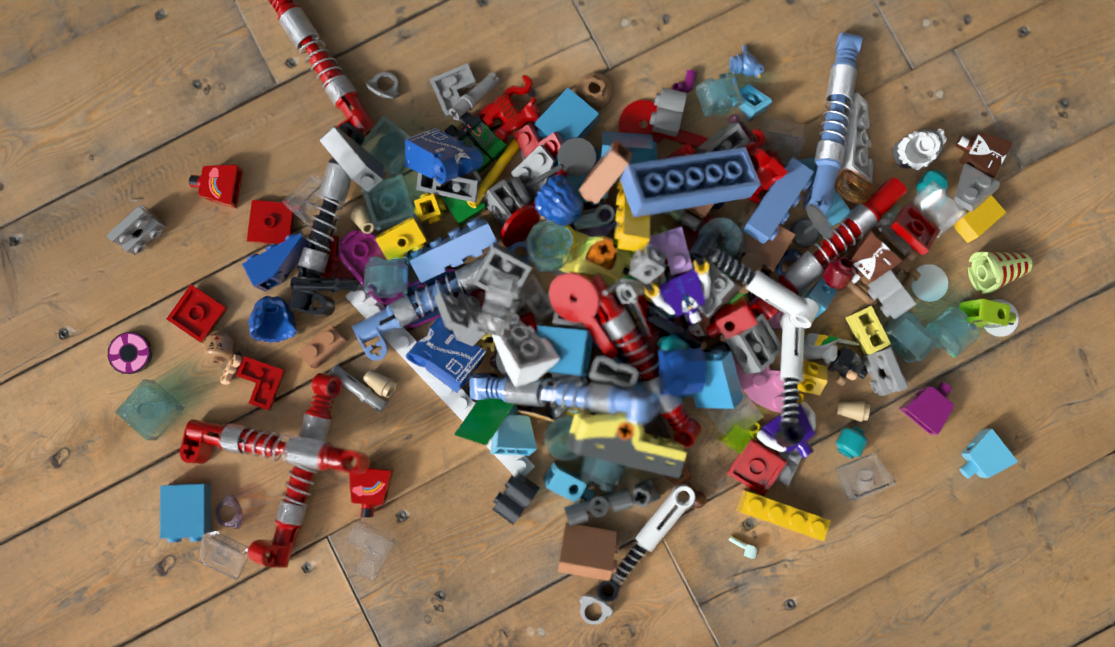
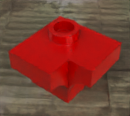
M754 148L749 153L761 184L759 188L768 190L775 181L783 179L788 173L778 159L772 155L769 157L762 149Z

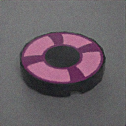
M135 332L119 334L111 341L108 347L107 357L109 363L116 371L122 374L142 372L152 359L151 344L145 336Z

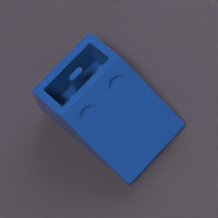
M294 233L285 238L286 241L268 246L265 252L249 256L242 265L253 287L266 292L284 283L299 262L303 247L307 246L308 240L300 233Z

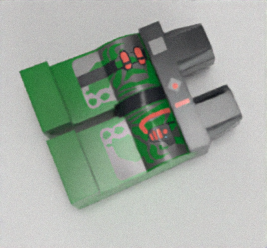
M466 112L459 119L465 127L458 131L452 124L444 132L462 141L464 146H473L481 152L483 164L476 170L480 174L491 164L490 160L494 162L506 150V145L491 132L478 116L474 117L469 112Z

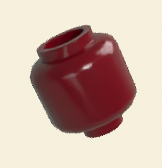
M846 257L832 258L823 271V278L827 286L833 289L846 288L855 276L854 264Z

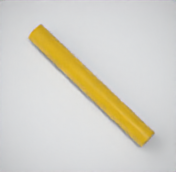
M515 139L512 140L480 183L477 201H467L471 207L476 208L487 190L491 188L519 150L520 146Z

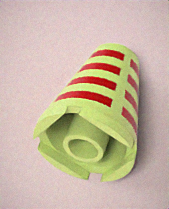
M981 251L974 253L970 257L969 262H972V266L968 267V274L974 288L977 291L982 290L983 294H988L1029 273L1033 262L1026 253Z

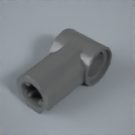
M601 205L598 208L583 210L580 217L574 221L576 231L600 226L608 227L614 223L615 212L609 205ZM603 211H608L611 213V218L603 221L599 217Z
M653 478L637 483L631 500L634 505L642 508L660 499L661 497Z

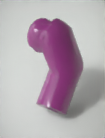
M687 70L685 80L678 84L677 82L674 83L672 90L685 93L691 92L697 72Z

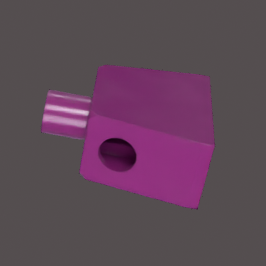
M941 382L936 389L932 386H924L900 406L899 410L928 434L938 435L954 408V404L946 398L953 389L945 382Z

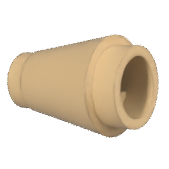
M364 205L355 206L351 212L352 221L363 233L369 234L373 232L374 224L371 210Z
M371 370L364 376L363 381L380 397L389 398L396 389V383L389 377Z
M865 401L838 402L837 414L862 422V420L868 421L870 404H866Z

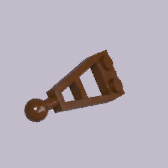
M658 414L650 421L642 423L644 433L656 424L663 437L672 439ZM683 464L682 476L679 479L663 475L674 486L686 484L693 490L695 501L691 505L692 507L699 509L705 506L706 496L704 493L696 491L690 484L689 480L692 477L685 464Z

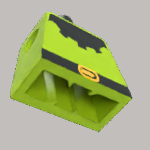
M978 299L960 302L958 323L986 328L1006 327L1015 323L1016 314L1010 312L1011 307L1008 304Z

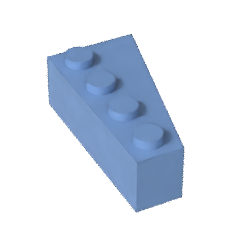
M793 157L784 167L788 173L783 179H778L771 185L769 191L759 203L760 206L756 208L742 229L762 244L768 239L772 241L779 232L777 226L779 223L784 224L791 214L788 212L791 206L795 207L800 201L801 196H799L801 190L806 191L812 183L810 177L814 171Z
M476 217L468 221L467 226L462 229L457 227L449 231L448 236L441 239L438 237L433 239L426 248H420L414 252L411 251L408 259L422 283L448 270L446 266L448 265L455 267L463 264L468 256H475L476 258L482 255L485 248L491 246L493 242L496 244L498 242L489 224L483 218L478 219Z

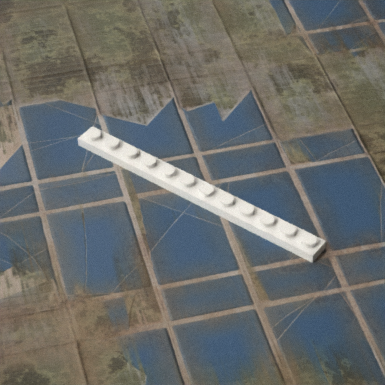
M360 283L358 284L357 291H350L345 296L365 318L386 309L381 303L374 300ZM390 316L380 322L383 325L393 320L394 317ZM404 327L400 329L394 328L382 334L387 342L452 411L464 421L475 405V402L461 388L458 393L454 392L429 373L426 368L417 366L406 358L405 355L417 341ZM492 439L486 446L489 450H491ZM494 454L515 477L519 472L526 476L535 467L526 456Z

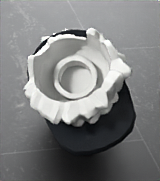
M940 128L937 131L930 129L914 131L908 137L895 143L892 148L894 160L901 168L905 169L915 168L919 170L923 166L927 167L929 163L940 155L943 145L947 140L945 131Z

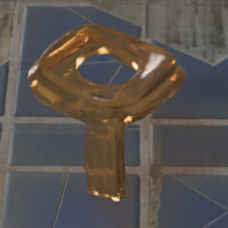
M851 170L840 172L835 184V189L839 195L848 201L858 204L866 203L872 190L870 182ZM853 183L861 189V192L856 193L852 191L849 185Z

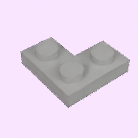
M468 63L430 79L446 119L456 115V113L450 115L449 109L460 101L458 92L476 85Z

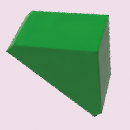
M443 196L446 206L460 227L486 211L485 203L480 202L476 208H473L465 200Z

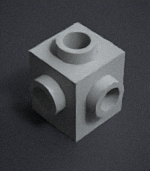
M649 244L645 245L641 250H637L630 262V274L647 285L665 270V255L659 249L653 248Z

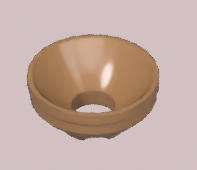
M589 73L579 80L576 85L575 94L595 111H598L610 103L613 88L609 79L604 75ZM591 83H597L600 85L601 90L594 94L589 91L588 87Z

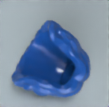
M560 173L557 176L550 177L548 182L537 193L535 209L549 222L565 226L576 221L582 214V198Z
M265 296L255 303L248 321L250 335L254 339L278 343L294 337L297 331L294 314L289 310V306L283 298Z

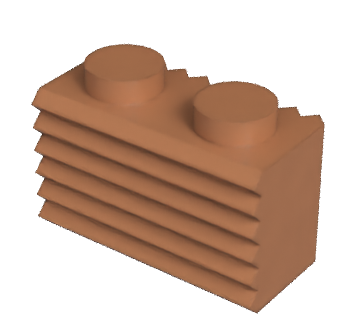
M328 325V328L321 330V333H318L315 339H311L308 345L305 344V347H301V350H298V354L310 368L316 369L346 344L348 340L335 326Z

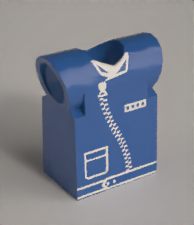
M438 128L405 139V166L429 178H435L440 184L477 170L483 164V156L477 148L464 146L462 141Z
M439 316L428 329V335L417 341L405 356L411 363L426 368L429 373L458 393L469 380V376L474 374L482 364L486 351L476 344L471 346L458 341L454 330L446 328L442 317Z

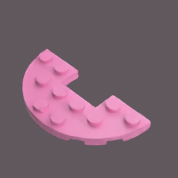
M755 297L749 302V304L752 305L760 297ZM779 310L767 321L772 329H782L779 321L784 312ZM732 352L742 392L763 408L783 413L781 408L784 406V403H782L784 388L782 385L785 382L780 380L781 371L770 370L769 365L762 372L745 374Z

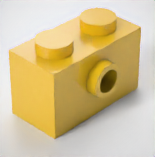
M991 195L973 212L965 208L955 215L957 219L951 224L964 240L969 243L982 235L1007 212Z
M412 216L377 235L375 240L388 262L391 260L396 262L404 258L407 251L412 249L414 252L422 248L424 242H426V237L416 219Z

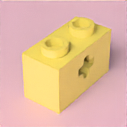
M872 306L846 317L857 342L860 343V348L864 355L873 354L891 345Z

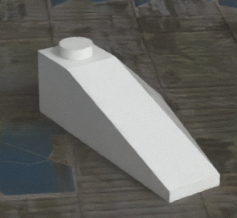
M854 93L853 103L849 107L851 114L848 116L849 124L846 126L848 132L845 136L846 144L843 146L845 148L841 169L837 172V179L844 182L872 185L873 159H869L868 148L872 146L871 140H869L866 129L870 127L868 103L859 93Z
M503 302L482 306V312L486 317V322L504 367L515 387L536 381L559 361V357L550 342L545 338L541 339L534 333L535 330L531 326L527 327L519 320V316Z

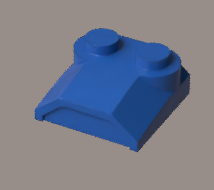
M702 348L659 350L660 395L679 396L681 394L703 391L706 383V367Z

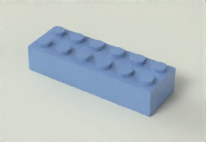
M746 147L627 165L620 178L633 217L750 198L761 185Z

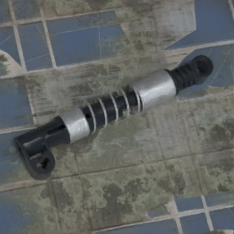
M343 123L338 127L347 136L353 132L351 139L360 146L363 144L364 134L360 129L350 123ZM334 157L327 163L320 194H318L324 200L322 205H315L316 208L320 209L319 215L312 216L314 222L312 226H309L311 232L309 237H306L308 240L307 246L302 249L297 266L299 270L297 277H322L327 266V260H329L330 255L327 252L331 251L329 245L330 242L334 241L332 235L337 230L335 227L336 221L340 220V217L335 213L336 210L344 209L339 202L345 203L352 180ZM295 290L292 293L289 308L316 316L328 317L335 311V302L331 297L316 293V291ZM313 301L321 303L322 308L313 306Z

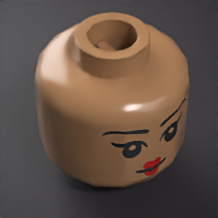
M212 332L211 335L206 337L204 355L211 359V363L223 364L224 361L231 359L233 356L234 339L227 332Z

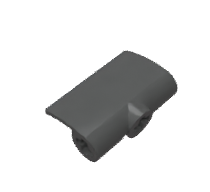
M628 488L564 508L569 525L573 526L589 521L587 514H592L597 518L603 517L611 507L614 513L633 508Z

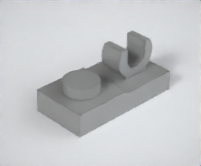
M796 448L790 452L779 451L778 455L787 460V463L776 480L785 485H789L802 458Z

